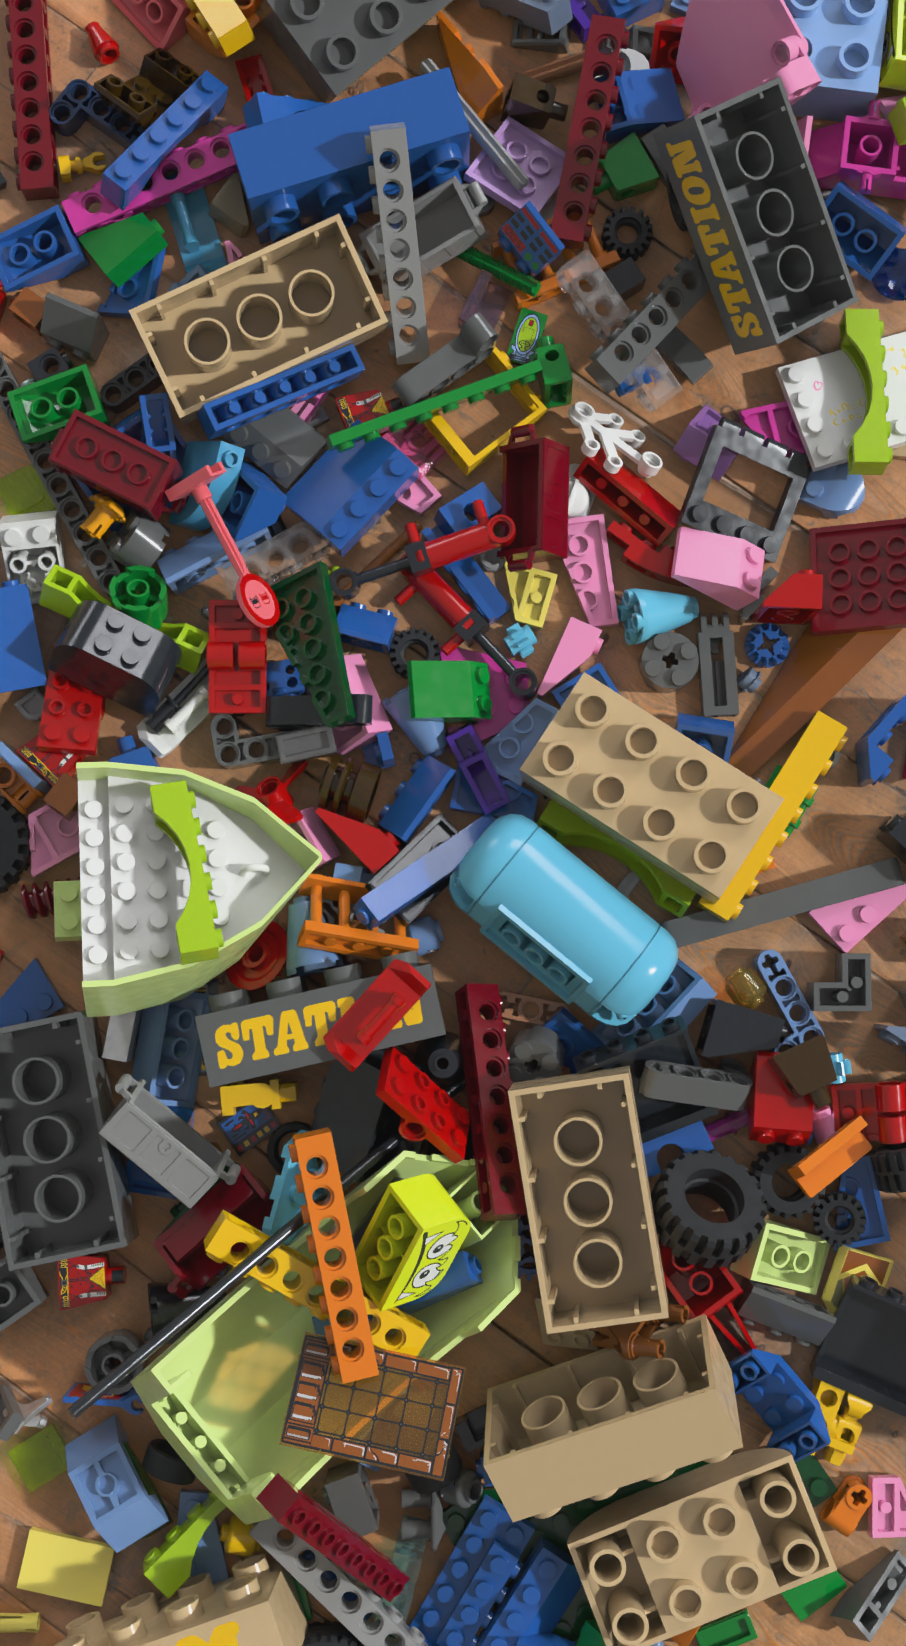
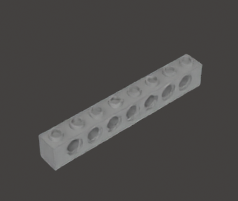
M404 122L369 126L370 135H365L366 153L373 154L374 163L373 166H368L370 184H376L377 196H372L373 212L380 215L381 225L375 226L377 244L383 243L384 254L379 255L380 272H386L387 283H382L384 301H390L391 311H385L388 320L387 329L393 328L394 339H388L390 356H396L397 365L422 362L430 356L406 127ZM385 151H391L396 155V159L391 164H383L380 161L381 154ZM387 182H396L399 185L398 191L394 194L385 193L383 187ZM393 211L402 214L401 221L396 224L389 223L386 219L388 214ZM395 241H402L406 246L402 252L395 253L390 249L391 244ZM398 270H405L409 274L404 281H397L393 276ZM406 298L412 303L409 308L400 309L397 307V302ZM407 326L415 330L409 337H404L400 334L401 329Z
M274 1517L252 1524L249 1534L364 1646H429L424 1641L425 1637L415 1626L410 1628L403 1621V1615L393 1605L388 1607L381 1600L382 1596L294 1533L293 1538L283 1539L279 1535V1531L287 1528L277 1522ZM311 1550L315 1554V1558L305 1560L301 1557L300 1552ZM329 1570L334 1572L337 1577L332 1581H328L321 1574ZM351 1591L357 1594L358 1599L347 1601L343 1594ZM373 1612L380 1619L376 1622H369L364 1616L367 1613ZM395 1633L401 1637V1640L397 1643H391L386 1637L389 1634Z

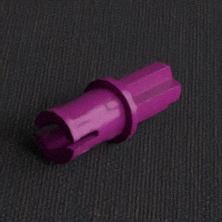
M748 1106L742 1111H736L732 1114L725 1113V1117L706 1126L704 1125L711 1142L732 1132L737 1134V1130L747 1126Z

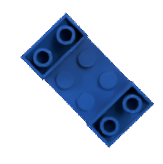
M906 695L892 702L855 744L857 779L861 787L869 784L875 785L877 782L880 783L891 772L889 765L894 760L878 746H882L892 736L893 733L889 731L891 728H895L898 724L901 725L906 720Z
M751 1349L728 1363L732 1370L735 1395L741 1393L773 1431L767 1444L769 1448L787 1450L792 1454L796 1463L830 1444V1436L818 1399L780 1355Z

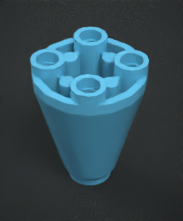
M631 588L624 590L622 605H617L619 622H623L625 641L628 645L643 644L660 633H667L690 623L698 617L699 605L694 596L689 597L685 594Z

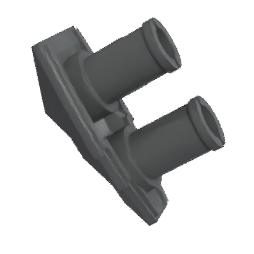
M402 1489V1508L428 1507V1510H431V1517H428V1520H402V1540L428 1539V1542H431V1551L436 1552L446 1530L443 1523V1507L440 1503L439 1490L430 1494H418L414 1489Z

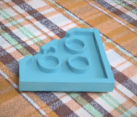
M300 1130L297 1134H299V1133H304V1132H308V1131ZM293 1138L283 1147L281 1157L285 1159L281 1176L276 1175L270 1195V1199H273L274 1203L270 1217L265 1216L262 1225V1231L269 1236L275 1234L301 1212L300 1205L306 1204L304 1193L297 1192L294 1175L300 1174L298 1163L291 1162L288 1145L294 1144ZM316 1157L308 1160L306 1164L307 1170L312 1172L319 1170ZM324 1188L316 1189L313 1192L312 1199L315 1200L324 1192ZM309 1223L304 1224L285 1240L283 1244L288 1245Z

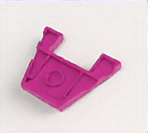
M440 645L441 661L488 663L492 719L477 722V725H473L481 741L497 735L530 704V700L522 701L514 697L509 686V676L488 654L457 647L450 655L446 656L441 651L443 645ZM508 659L517 669L526 668V663ZM520 679L516 687L519 690L528 689V679ZM460 727L448 728V733H450V732H452V731H454V730H456V729H458V728H460Z

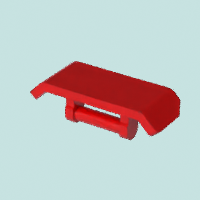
M394 959L325 1034L323 1038L327 1050L349 1071L353 1072L431 987L430 982L408 962Z

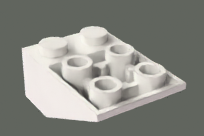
M58 510L2 516L0 519V543L8 581L19 580V584L27 583L31 604L39 603L42 584L54 564L66 569L64 539Z

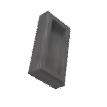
M314 727L275 736L281 765L337 752L333 730L330 727Z

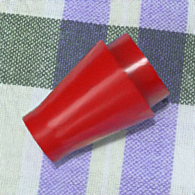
M98 22L89 23L85 28V33L88 36L95 59L104 65L114 63L120 55L118 43Z

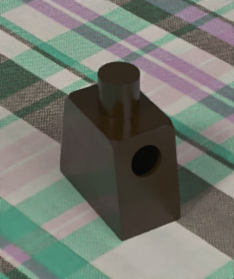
M516 72L505 96L500 121L504 122L509 116L525 127L541 130L545 128L549 118L564 122L568 105L554 101L557 91L554 86Z
M823 1033L768 1059L772 1068L795 1099L809 1094L816 1109L832 1102L825 1085L836 1081L837 1076Z

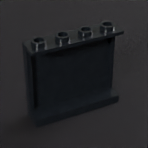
M681 1015L665 1018L661 1023L648 1028H640L633 1034L621 1039H612L605 1045L593 1050H584L578 1056L572 1058L578 1075L589 1071L630 1066L642 1144L719 1114L718 1108L652 1099L638 1091V1084L644 1064L648 1060L701 1067L688 1033L689 1030Z
M852 1274L833 1314L837 1318L835 1325L818 1346L810 1364L812 1377L906 1417L905 1294L894 1287L884 1288L869 1276L861 1275L859 1277Z

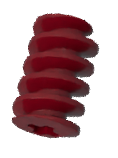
M44 881L43 890H39L37 883H33L30 892H28L26 885L23 884L21 896L28 917L36 919L38 913L41 917H48L49 912L54 916V888L51 889L48 881Z

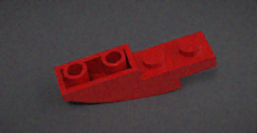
M613 520L606 530L607 538L625 550L620 561L643 575L660 582L692 588L671 577L675 552L674 546L670 548L665 545L660 553L655 551L656 547L646 539L640 540L633 535L634 531L623 522L618 524Z

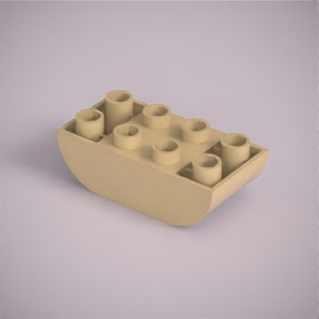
M779 1448L755 1449L730 1455L720 1462L709 1463L617 1500L583 1520L571 1532L567 1540V1546L606 1646H651L837 1570L793 1456L787 1450Z

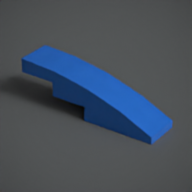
M168 392L140 395L139 404L144 444L177 460ZM169 501L166 507L170 509L174 501Z

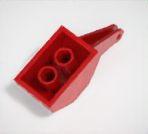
M658 1240L665 1284L680 1305H687L689 1307V1318L693 1319L706 1314L707 1318H710L736 1348L742 1354H745L746 1350L715 1314L725 1306L751 1349H757L731 1301L743 1293V1290L726 1267L719 1268L716 1264L712 1268H703L700 1263L695 1265L686 1263L687 1259L681 1256L677 1258L671 1254L672 1249L667 1246L665 1248Z

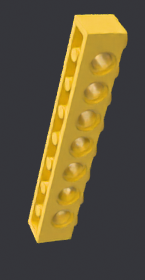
M222 1210L203 1241L209 1258L217 1263L225 1261L234 1268L271 1236ZM237 1242L246 1244V1248L241 1252L231 1250V1247ZM282 1243L267 1256L272 1258V1262L264 1267L256 1265L243 1276L248 1278L250 1275L259 1280V1285L267 1291L274 1292L277 1290L281 1292L289 1303L300 1307L301 1304L311 1309L310 1313L322 1321L328 1319L327 1314L322 1315L318 1296L324 1295L323 1290L317 1295L309 1294L310 1289L314 1286H322L321 1283L316 1284L312 1266L318 1265L317 1262ZM290 1271L298 1273L294 1280L286 1281L283 1279L284 1275ZM336 1279L332 1282L330 1289L335 1292L341 1291L346 1286V1281L344 1279ZM362 1288L367 1315H374L373 1319L369 1322L374 1349L379 1347L387 1353L416 1359L431 1335L426 1324L397 1307L380 1312L365 1289ZM348 1309L341 1310L337 1314L336 1319L341 1322L350 1319L352 1311ZM390 1329H398L395 1336H385Z

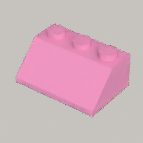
M361 654L344 655L351 694H368L373 696L372 725L332 728L337 753L343 755L378 740V733L390 732L392 730Z

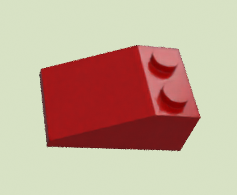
M322 808L315 810L317 815L375 876L400 853L398 847L401 844L389 831L384 834L380 829Z

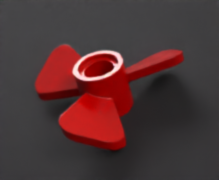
M306 760L295 762L288 769L282 780L277 776H270L263 779L256 788L240 785L235 790L256 798L286 824L302 820L303 815L292 806L294 798L287 790V787L306 769L308 762Z

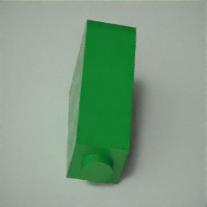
M143 212L85 233L78 238L99 267L118 288L169 245L162 236L166 231L155 218L149 221Z

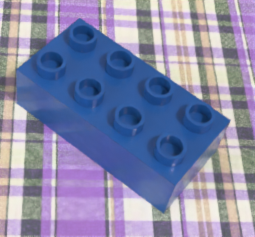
M443 68L228 134L242 189L260 245L271 241L274 244L337 214H340L347 229L357 222L356 215L373 210L372 196H377L376 184H370L368 166L374 165L373 154L366 153L365 135H370L369 126L405 123L413 198L424 195L453 176H456L461 184L466 182L463 179L465 172L469 168L470 129L450 68ZM385 151L380 156V161L387 165L393 163L396 159V155L391 151ZM393 181L387 182L383 187L384 192L387 194H394L399 189V185Z

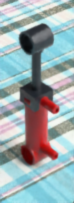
M481 499L475 500L472 503L478 522L477 525L427 542L420 540L414 522L407 523L404 528L410 544L404 546L407 554L406 558L358 574L356 571L353 572L345 567L338 568L330 576L331 589L339 598L350 600L359 594L361 584L411 568L416 578L434 572L433 569L498 547H508L512 545L516 538L515 524L510 517L502 514L496 515L489 520L483 500ZM499 525H505L510 529L508 535L502 538L495 536L494 530ZM345 577L352 579V585L349 589L339 590L338 584L341 579Z
M403 554L400 559L406 558L407 554ZM408 569L400 571L405 581L409 584L394 597L395 602L402 606L418 592L455 631V635L441 647V651L446 656L450 655L462 643L470 648L477 642L509 676V686L514 697L522 701L535 697L539 688L535 673L525 667L517 669L485 635L490 630L488 623L457 594L435 569H433L434 572L416 578L413 573L407 571ZM523 678L529 679L532 682L531 686L526 690H519L516 687L517 682Z

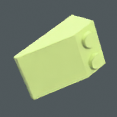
M764 1218L765 1224L754 1243L740 1260L731 1263L730 1270L750 1280L816 1295L830 1244L825 1239L822 1240L818 1234Z

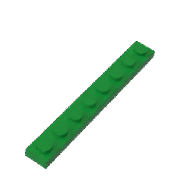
M539 359L328 435L326 444L329 451L337 449L338 453L345 452L355 447L353 443L363 439L365 443H369L381 437L380 433L388 430L391 431V434L400 432L407 428V423L415 420L417 424H421L433 419L432 414L442 411L446 415L458 410L459 404L468 402L469 405H474L485 400L484 395L494 392L495 396L510 391V386L520 383L521 387L531 384L537 380L536 376L543 369Z

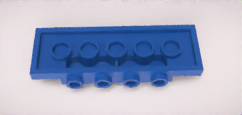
M485 1494L409 1627L415 1626L425 1637L424 1641L429 1646H476L479 1636L475 1634L480 1626L486 1629L491 1621L494 1612L490 1609L494 1602L500 1604L508 1590V1587L504 1585L508 1578L515 1579L523 1564L519 1561L520 1555L534 1533L536 1525L527 1519L512 1522L504 1505Z

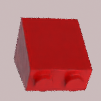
M758 1050L749 1071L753 1085L747 1101L748 1140H755L762 1144L779 1142L790 1146L807 1145L813 1127V1102L809 1094L795 1099L772 1068L768 1059L781 1052Z

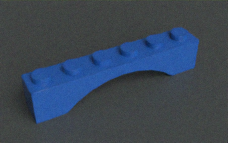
M206 70L103 172L100 193L123 211L140 194L154 171L175 146L194 130L208 125L224 109L229 87Z

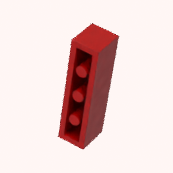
M600 444L597 454L594 457L586 456L573 476L659 547L680 524L676 522L680 510L624 463L618 473L611 474L607 472L603 466L607 457L603 446Z

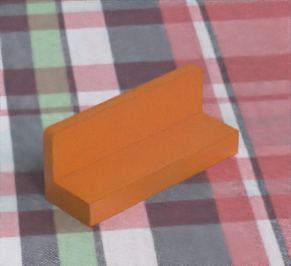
M861 1115L848 1121L787 1170L808 1198L814 1197L872 1149L871 1144L861 1133V1130L868 1125Z

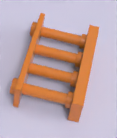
M571 212L567 216L571 221H577L582 217L577 212ZM553 217L545 220L546 223L550 226V228L552 225ZM592 226L590 242H588L593 253L592 260L582 264V262H578L573 249L564 248L562 254L568 265L567 270L559 274L553 273L550 265L542 270L543 278L540 283L542 286L535 298L517 289L513 297V304L517 313L521 311L522 307L530 308L603 277L606 271L619 264L620 258L617 251L613 250L609 253L604 251ZM499 237L496 238L491 244L493 259L503 255L507 265L513 267V269L515 268V271L518 270L515 265L517 260L511 252L506 253L500 247L497 241Z
M310 874L299 888V894L311 896L310 920H305L298 935L297 946L381 960L383 957L414 950L417 953L419 939L406 937V927L395 916L394 935L378 932V926L371 931L367 926L366 930L350 927V903L356 904L361 897L370 892L365 887L367 883L327 877L321 874ZM322 899L339 901L338 925L322 922Z

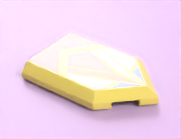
M844 1245L839 1247L821 1297L826 1308L834 1314L852 1274L859 1277L861 1275L869 1276L876 1280L878 1285L885 1288L894 1261Z

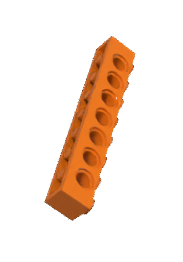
M326 1127L292 1135L294 1144L288 1145L292 1163H298L300 1173L294 1175L298 1193H304L306 1203L300 1205L304 1224L309 1223L311 1235L306 1236L310 1254H316L318 1264L312 1266L316 1284H322L324 1294L318 1296L322 1315H328L329 1325L324 1326L327 1344H333L335 1355L330 1356L333 1374H339L343 1384L377 1376L379 1371L332 1133ZM313 1157H319L322 1159L321 1168L314 1172L307 1170L306 1164L308 1160ZM316 1189H328V1196L325 1200L318 1202L312 1199L313 1192ZM325 1218L333 1219L334 1226L331 1230L323 1232L318 1229L321 1220ZM336 1248L340 1250V1256L337 1260L329 1262L324 1259L325 1253L329 1249ZM344 1279L346 1286L343 1290L335 1292L330 1289L333 1281ZM348 1309L352 1311L349 1320L341 1322L336 1319L337 1314L341 1310ZM346 1341H358V1345L353 1351L347 1352L342 1349Z

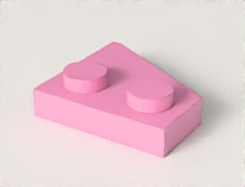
M896 1474L868 1475V1488L872 1494V1502L868 1507V1535L872 1538L906 1537V1489L901 1478Z

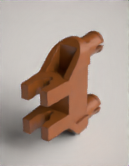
M668 1303L669 1318L590 1328L589 1331L600 1332L596 1333L593 1337L592 1344L593 1346L614 1349L624 1360L634 1361L639 1357L662 1359L666 1352L665 1341L663 1339H650L657 1327H660L664 1322L686 1324L690 1317L689 1307L687 1305Z

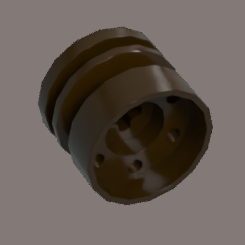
M336 752L322 776L318 791L319 800L317 808L326 810L330 800H333L331 812L337 813L341 805L345 804L347 805V818L365 823L378 788L382 767L364 761L357 773L353 771L354 758L349 757L344 768H342L343 754Z

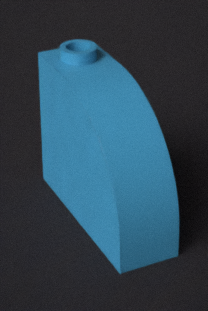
M188 441L182 464L184 473L179 482L206 465L211 467L221 461L226 472L207 484L212 494L211 498L220 516H222L234 494L245 449L224 441ZM193 494L190 495L181 514L171 513L169 524L191 531H203L211 527L200 503L197 504Z

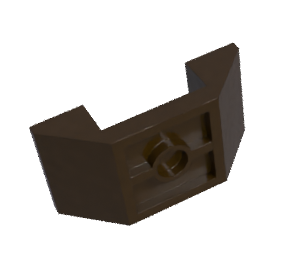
M159 47L144 55L139 75L124 83L119 77L109 74L94 82L93 88L107 105L143 131H146L200 76L191 67L184 65L174 58L170 52Z

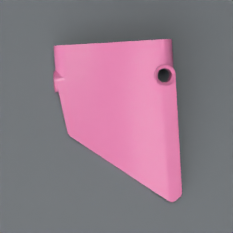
M689 0L676 59V67L692 104L691 115L688 118L780 76L790 105L797 102L822 82L807 55V40L802 35L784 0Z

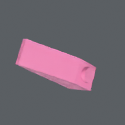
M570 618L536 698L540 700L589 661L592 653L598 655L604 641L599 638L602 632L601 629L576 618Z

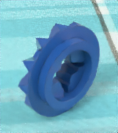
M769 622L758 624L749 631L745 638L744 648L751 662L760 667L770 668L777 666L787 657L790 645L788 635L781 629V626H776ZM763 636L768 641L777 640L771 647L772 654L768 649L757 650L764 642Z

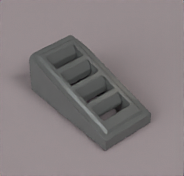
M514 18L511 46L512 48L568 53L571 26L568 22L557 31L560 32L559 39H556V33L549 35V38L545 39V33L539 30L537 39H533L534 28L524 25L521 19ZM523 28H527L526 39H522Z

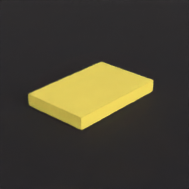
M32 1526L27 1539L17 1588L102 1607L115 1550L108 1543Z

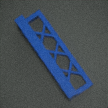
M438 525L433 529L427 527L421 531L424 542L445 536ZM472 556L443 566L480 616L488 623V626L511 611L510 605Z

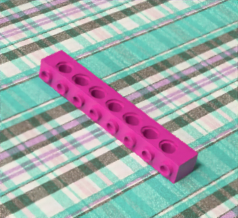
M246 121L236 127L235 125L224 127L220 130V134L211 138L209 136L201 137L194 142V145L185 149L184 147L173 149L148 181L153 183L152 187L148 191H141L123 211L100 193L102 181L95 183L92 189L83 193L77 191L69 194L66 197L67 200L61 203L74 233L79 238L85 233L171 202L170 196L175 193L181 192L187 195L227 178L232 173H238L228 134L247 129ZM221 148L229 150V154L224 158L215 156L216 152ZM195 159L204 161L199 169L191 168L190 164ZM170 170L178 171L177 177L173 180L165 179V174ZM100 203L101 209L97 213H90L88 210L91 204Z

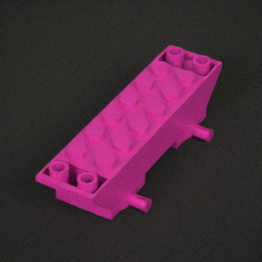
M875 100L869 102L868 116L855 117L846 115L842 122L811 131L808 156L819 188L833 190L836 184L842 180L860 194L906 200V145H898L890 121L879 117L880 101L877 100L876 104Z

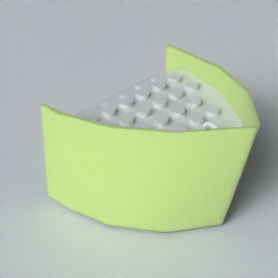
M76 762L80 880L53 881L54 929L56 942L82 941V990L87 1017L117 1016L183 1000L241 959L322 860L320 851L256 798L184 769L116 762ZM186 780L188 791L193 790L195 794L196 808L192 809L193 818L199 817L202 835L197 836L199 845L204 844L207 856V863H202L204 873L210 872L213 890L208 891L210 901H216L218 918L213 919L215 929L221 928L224 947H219V959L181 965L175 924L183 913L189 897L190 875L178 847L164 832L155 826L149 787L151 785Z

